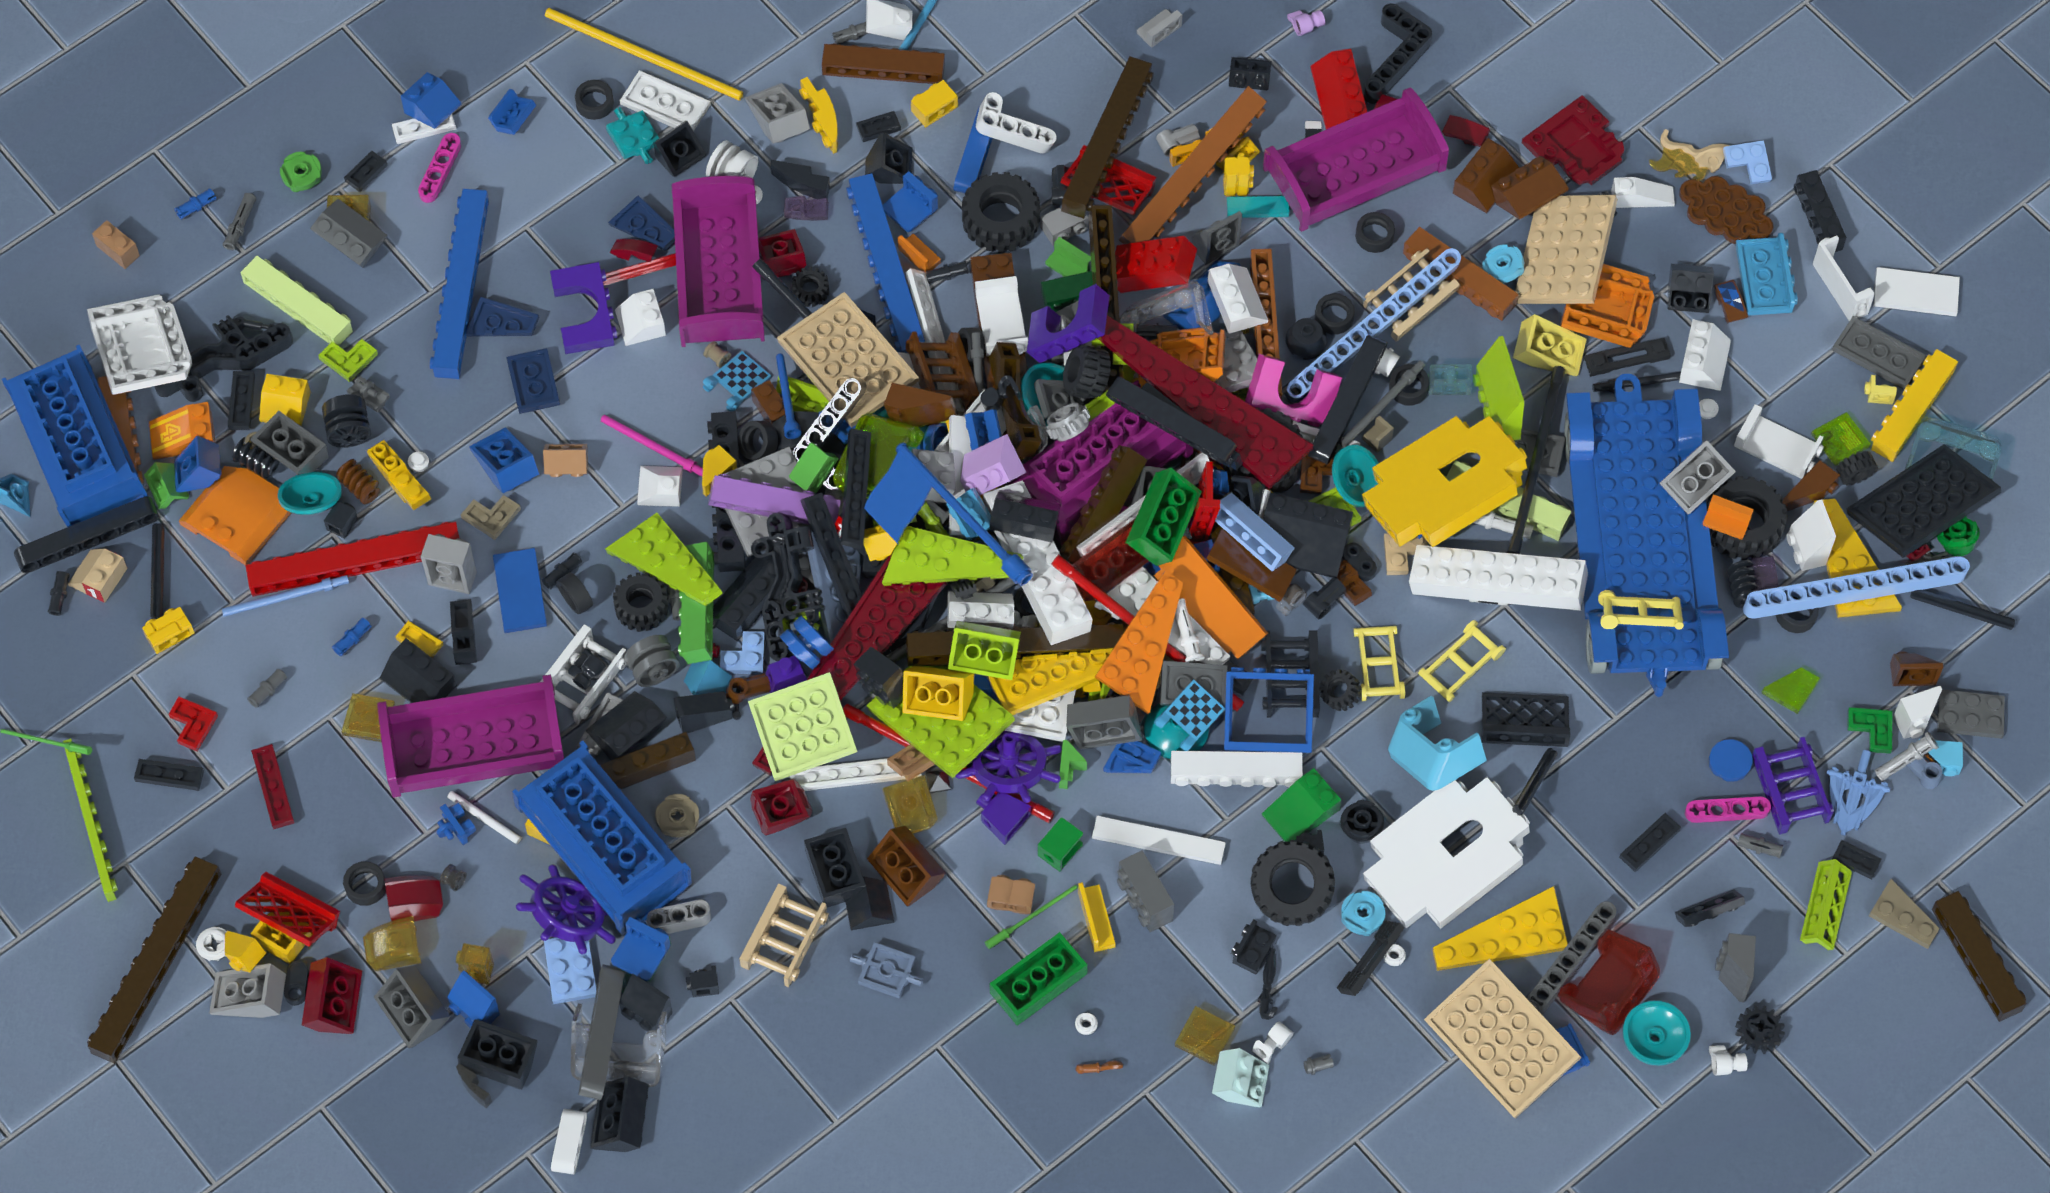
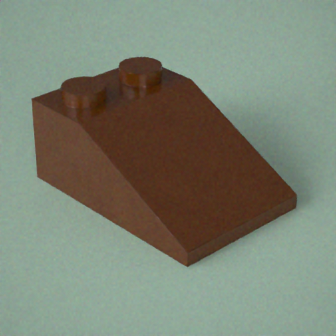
M897 383L891 384L884 402L891 423L899 428H904V426L914 428L947 421L951 415L959 416L951 396Z

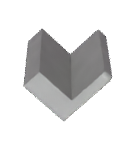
M1165 9L1137 29V34L1152 48L1182 26V14L1178 10L1171 14Z

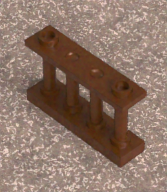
M912 331L909 340L906 341V351L909 353L914 371L919 377L920 389L949 395L952 398H960L964 403L965 409H969L978 398L979 392L959 332H951L945 343L920 342L917 332ZM923 351H945L948 358H925ZM928 366L950 367L954 374H930ZM933 382L955 383L958 385L959 390H936Z

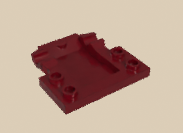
M1583 95L1523 137L1521 142L1536 158L1542 156L1553 165L1558 164L1566 175L1578 185L1587 182L1593 185L1602 177H1605L1622 163L1621 156L1624 153L1623 142H1619L1613 132L1604 131L1609 126L1610 121Z

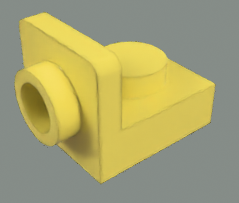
M1871 375L1869 382H1865L1864 394H1868V403L1893 405L1897 387L1885 384L1876 385V375Z

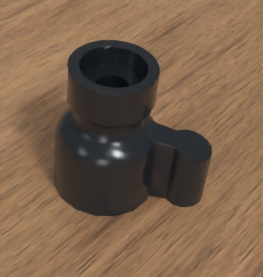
M582 653L574 663L581 670V673H577L572 680L578 687L586 690L591 685V680L598 679L605 671L606 666L593 655L587 656Z

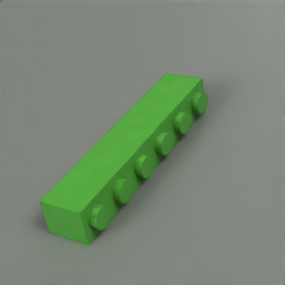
M708 542L686 545L685 547L714 581V552ZM679 591V597L682 602L681 608H679L681 626L678 628L681 638V644L678 645L679 655L685 659L687 664L712 660L713 601L704 606Z

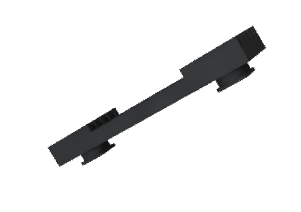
M1665 338L1634 344L1631 348L1624 346L1585 355L1584 360L1586 361L1590 377L1610 373L1612 370L1648 362L1655 363L1668 360L1671 354ZM1642 350L1647 352V355L1612 363L1608 361V358Z
M961 579L949 584L956 598L961 597L962 600L973 597L972 593L977 592L973 580Z
M1385 920L1374 935L1375 940L1352 972L1348 971L1337 986L1341 994L1356 996L1360 992L1364 983L1403 931L1404 927L1399 922Z

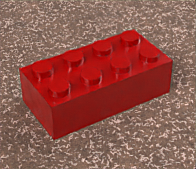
M1185 236L1117 245L1115 259L1118 291L1125 293L1188 284L1197 248Z

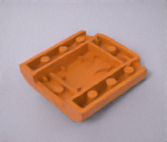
M1603 264L1594 304H1565L1561 327L1631 348L1645 334L1654 300L1653 291L1650 290L1648 284L1649 278Z
M1202 327L1168 331L1157 334V339L1149 341L1213 382L1223 375L1225 330L1220 329V333L1211 332L1210 328ZM1138 375L1140 385L1144 386L1148 383Z
M224 466L221 470L220 478L201 493L180 518L179 523L197 535L199 533L225 549L237 561L248 565L291 512L285 510L279 504V488L247 468Z

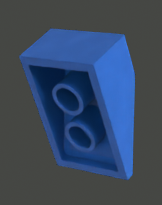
M506 427L469 446L471 452L493 484L502 493L511 491L516 486L530 481L533 477L539 475L533 454Z

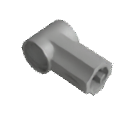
M1193 124L1175 131L1171 129L1164 130L1156 137L1158 144L1167 157H1170V149L1179 145L1184 146L1200 139L1198 129Z

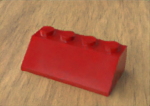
M1351 49L1332 51L1310 66L1325 129L1367 113Z

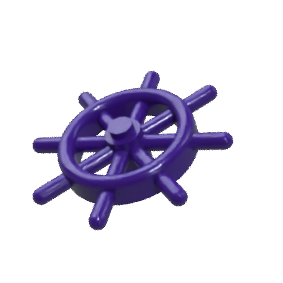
M1004 730L972 760V767L962 769L956 775V778L962 779L975 775L976 779L987 787L982 795L984 801H989L996 791L1000 793H1020L1022 800L1025 803H1029L1031 796L1028 789L1035 786L1042 778L1054 783L1061 781L1060 775L1046 771V757L1061 753L1062 746L1055 745L1043 748L1041 743L1031 735ZM997 747L999 754L990 750ZM1023 748L1030 751L1019 755ZM984 757L993 762L982 764L981 760ZM1035 759L1037 761L1035 766L1024 763ZM999 769L996 775H993L989 772ZM1018 770L1026 772L1028 774L1020 776ZM1005 775H1008V776L1011 775L1012 778H1004V777H1005Z
M554 864L548 867L551 877L543 880L540 884L525 874L520 876V882L534 892L530 903L519 902L516 905V909L518 911L532 912L536 921L545 929L540 935L541 940L547 941L552 936L565 941L575 942L578 952L582 955L587 952L585 941L592 939L595 935H598L609 944L615 943V936L601 927L604 922V915L608 914L581 882L568 877H561L557 866ZM553 891H556L558 897H557L556 895H554L552 892H553ZM543 898L552 904H545ZM583 914L591 915V920ZM577 921L585 927H579Z

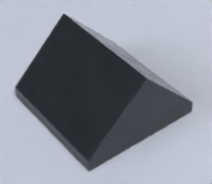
M684 121L653 142L655 158L673 177L706 156L688 121Z
M864 876L863 879L866 887L845 902L851 931L894 923L887 882Z

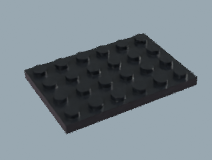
M1943 444L1846 508L1847 515L1904 558L2001 493V486Z

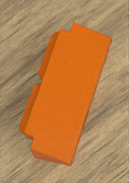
M1183 536L1172 562L1159 565L1161 570L1154 575L1155 580L1158 581L1163 572L1167 571L1183 582L1179 599H1185L1190 616L1228 654L1232 652L1239 659L1259 643L1268 632L1189 539Z

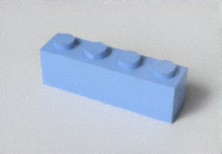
M1233 493L1220 500V510L1215 520L1216 523L1271 571H1274L1286 562L1294 550V547Z

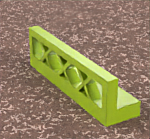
M1836 859L1818 862L1800 941L1805 944L1819 943L1827 950H1834L1852 874L1849 868ZM1839 871L1843 873V878H1842V882H1841V883H1840L1839 876H1838ZM1835 890H1836L1837 895H1838L1837 902L1835 901V898H1834V891H1835ZM1830 909H1831L1832 914H1833V920H1832V922H1831L1830 917H1829ZM1825 929H1827L1828 941L1823 938Z

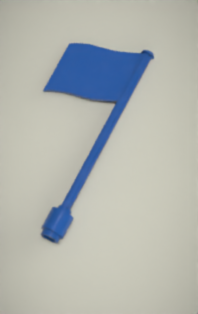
M900 443L896 447L897 455L888 472L871 492L864 509L898 544L905 528L922 508L933 487L1002 560L1003 565L1001 569L1008 577L1020 586L1027 584L1033 577L1031 568L1018 554H1008L906 447L907 444Z

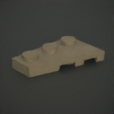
M1892 879L1889 880L1869 917L1927 949L1940 929Z

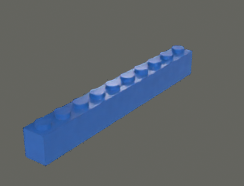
M872 173L850 178L849 187L846 188L847 196L854 203L851 207L854 217L858 216L859 219L857 221L859 234L863 233L864 235L862 244L864 250L869 252L867 256L869 267H873L875 271L872 273L875 285L879 284L880 290H878L880 302H884L886 306L883 307L885 318L890 319L891 322L889 325L891 337L895 336L896 338L894 347L897 352L908 353L906 351V341L909 340L912 331L917 332L920 342H925L876 183Z
M462 189V195L458 196L457 199L459 213L455 214L454 217L456 231H452L451 235L453 248L449 249L448 252L450 266L446 267L445 270L447 283L442 287L444 301L443 303L440 302L439 305L441 319L440 321L437 320L436 333H438L437 339L434 338L433 351H435L434 357L430 358V369H433L434 376L437 378L460 379L467 337L466 332L469 325L489 205L487 190Z

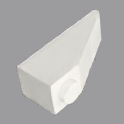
M1620 177L1613 180L1611 194L1616 195L1618 199L1616 208L1666 207L1675 205L1672 186L1636 177Z

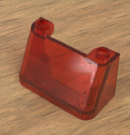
M1608 929L1597 944L1600 953L1599 959L1578 986L1573 983H1567L1560 989L1558 997L1564 1005L1609 1035H1614L1623 1026L1629 1012L1639 1005L1656 983L1660 975V967L1651 947Z

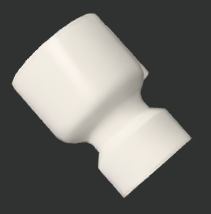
M1724 1045L1709 1046L1712 1071L1715 1076L1729 1075L1733 1070L1738 1072L1747 1071V1057L1745 1053L1731 1056Z

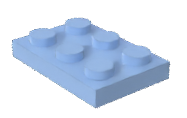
M559 938L544 941L553 1004L594 998L596 996V983L589 940L585 941L587 952L583 955L578 952L575 942Z

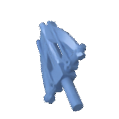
M1868 750L1862 751L1857 772L1855 771L1853 776L1849 774V771L1842 773L1833 766L1832 769L1827 771V774L1830 776V800L1834 810L1833 823L1838 824L1841 830L1840 834L1844 836L1854 828L1858 830L1860 824L1880 803L1884 793L1890 792L1891 789L1886 782L1878 784L1875 782V779L1866 780L1867 775L1865 773L1871 756V752ZM1844 790H1849L1845 805L1842 798ZM1861 794L1866 797L1864 804L1857 808Z

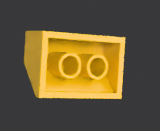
M912 666L904 670L903 713L963 721L974 693V673L922 666Z

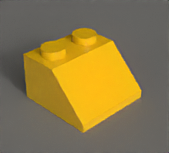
M266 374L261 391L260 422L267 423L280 411L301 426L311 394L308 381Z

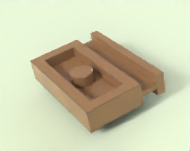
M911 744L887 759V765L900 776H904L906 781H910L935 765Z

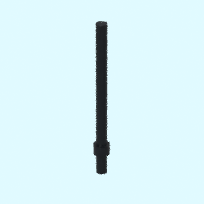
M1681 372L1639 377L1638 379L1640 386L1680 380ZM1616 379L1592 384L1593 392L1606 390L1614 392ZM1629 380L1622 382V388L1634 387L1633 383Z

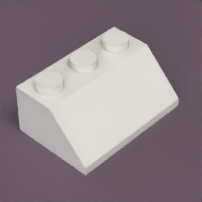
M1226 264L1209 269L1208 283L1229 334L1268 323V318L1247 268Z
M1692 320L1679 383L1721 391L1731 340L1715 324Z
M948 591L947 632L954 631L956 621L1013 629V594L975 592L972 593L973 597L962 600L961 597L956 598L953 591Z

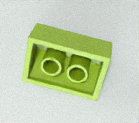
M956 621L948 669L1012 680L1021 632Z

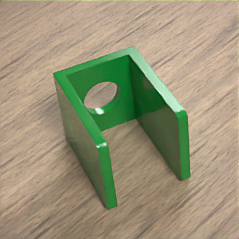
M1060 818L1038 843V856L1060 872L1083 846V842L1080 841L1083 832L1064 818Z

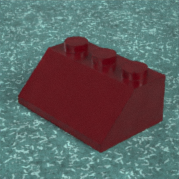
M328 957L312 962L310 965L302 1026L318 1032L353 1034L362 970Z

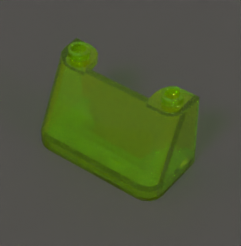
M876 414L861 415L855 429L871 432L867 498H869L871 492L892 465L897 455L896 447L900 443H906L909 447L919 446L924 433L917 426ZM847 446L833 475L835 485L843 493Z

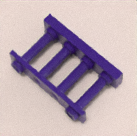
M1805 737L1800 738L1797 749L1769 755L1768 753L1765 754L1762 746L1755 748L1752 754L1753 763L1765 797L1770 801V811L1779 835L1788 832L1792 821L1822 815L1826 824L1829 823L1834 813L1832 803L1827 801L1814 765L1811 745L1807 744ZM1801 757L1804 768L1779 774L1772 773L1771 763ZM1808 776L1811 787L1788 793L1779 792L1777 787L1779 782ZM1815 795L1818 807L1792 813L1786 812L1785 802Z

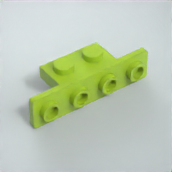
M778 376L776 391L779 394H782L780 379ZM788 376L793 411L820 412L824 410L829 401L815 385Z

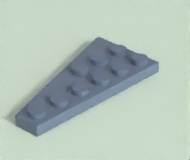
M811 532L814 549L807 552L815 589L822 590L820 597L823 598V602L821 605L825 606V610L821 611L820 614L825 638L831 644L847 619L813 532ZM843 545L859 586L861 553L852 547Z

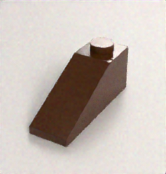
M1819 460L1783 498L1787 511L1813 503L1815 500H1822L1829 493L1832 495L1839 487L1837 482L1840 475Z

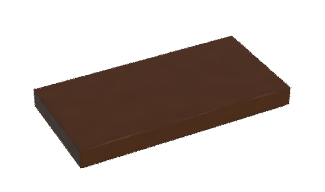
M1223 528L1220 530L1206 558L1279 602L1283 599L1297 570L1284 563L1274 571H1271Z

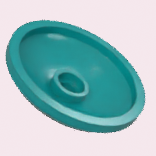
M1349 445L1339 450L1333 460L1332 476L1335 487L1344 500L1353 506L1365 507L1362 494L1378 485L1375 481L1372 467L1379 464V462L1369 450L1359 445Z
M322 472L300 474L288 479L280 486L278 501L285 510L294 514H318L331 508L340 499L342 488L338 479L330 474Z
M1159 703L1150 710L1145 719L1144 735L1151 748L1160 751L1162 757L1171 759V751H1184L1180 748V744L1189 734L1179 725H1175L1172 718L1162 728L1155 725L1154 721L1168 707ZM1209 727L1188 751H1200L1204 747L1208 739Z
M1647 1001L1637 1005L1629 1012L1623 1025V1039L1627 1049L1635 1058L1650 1065L1660 1066L1675 1062L1685 1053L1691 1038L1690 1026L1684 1014L1675 1006L1662 1001ZM1656 1036L1658 1041H1653L1651 1037Z

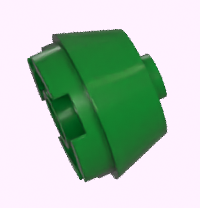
M1966 516L1937 535V539L1948 554L1964 556L1973 551L1980 536V530L1976 521L1973 522Z

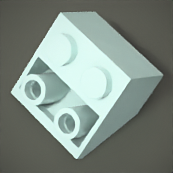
M1240 1048L1220 1051L1212 1093L1227 1102L1262 1107L1269 1065Z

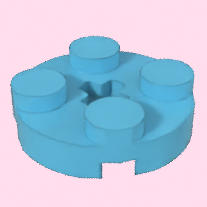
M1503 244L1488 251L1486 254L1487 258L1482 264L1484 271L1504 284L1524 273L1525 262L1521 251L1517 247H1508ZM1505 261L1507 265L1500 267L1501 262Z
M1362 891L1361 893H1352L1344 900L1341 908V921L1351 932L1370 936L1384 923L1385 908L1381 898L1370 891ZM1367 909L1368 916L1361 917L1357 911Z

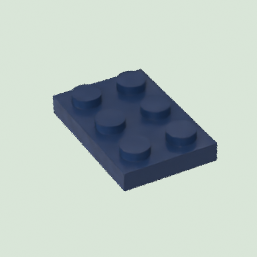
M547 348L506 357L519 414L560 405Z

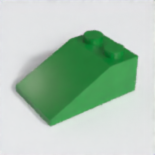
M1313 768L1296 780L1262 813V816L1283 841L1287 842L1296 840V836L1303 833L1311 832L1340 811L1342 800Z

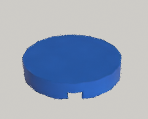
M1734 739L1718 742L1712 748L1708 758L1709 767L1713 774L1727 782L1739 781L1745 778L1750 772L1753 763L1749 748L1742 742Z

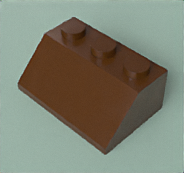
M1487 138L1456 178L1453 194L1481 211L1488 213L1496 203L1491 185L1514 172L1519 166L1506 148Z
M1542 156L1534 158L1531 162L1517 168L1511 174L1491 185L1496 205L1519 220L1569 190L1554 165Z
M907 826L890 829L867 858L907 907L934 889L946 874Z

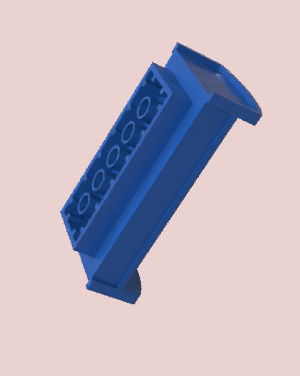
M80 344L76 346L77 350L9 380L6 377L2 378L58 506L56 508L67 527L148 496L95 378L90 362Z
M582 740L579 743L580 748L519 792L514 789L512 791L514 804L520 813L523 812L614 921L619 933L624 935L627 933L625 924L629 917L647 921V915L650 911L666 907L692 884L691 870L685 862L682 864L591 756L588 746Z

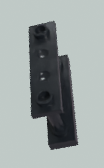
M1266 630L1268 634L1261 640V651H1265L1266 673H1271V668H1305V670H1310V674H1314L1313 718H1319L1318 630H1309L1308 638H1304V640H1270V630ZM1271 649H1304V651H1308V658H1305V660H1271ZM1266 679V697L1262 699L1263 710H1267V718H1271L1272 708L1307 707V697L1306 699H1272V688H1305L1307 690L1306 680Z

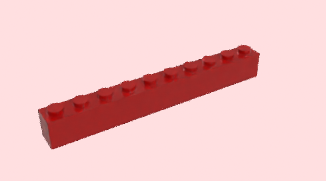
M444 522L437 526H424L418 530H405L389 536L381 535L374 539H361L355 543H341L335 547L317 548L311 552H297L291 556L274 557L272 560L254 561L251 564L245 565L252 597L322 582V579L329 577L330 579L345 575L351 577L422 562L421 554L428 534H441L453 540L460 539L457 523Z

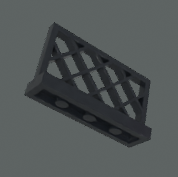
M1482 692L1481 743L1568 747L1570 740L1569 696ZM1487 700H1495L1499 705L1492 709L1487 704ZM1517 701L1521 706L1514 710L1508 703ZM1532 702H1539L1542 707L1536 711L1530 704ZM1554 703H1564V708L1557 712L1551 705ZM1503 707L1511 713L1505 718L1497 713ZM1526 709L1532 715L1525 719L1519 712ZM1546 709L1554 715L1548 721L1540 715ZM1494 716L1499 723L1487 724V720ZM1515 717L1521 724L1511 725L1508 721ZM1537 718L1543 725L1533 726L1530 722ZM1559 719L1564 724V727H1554L1551 723Z

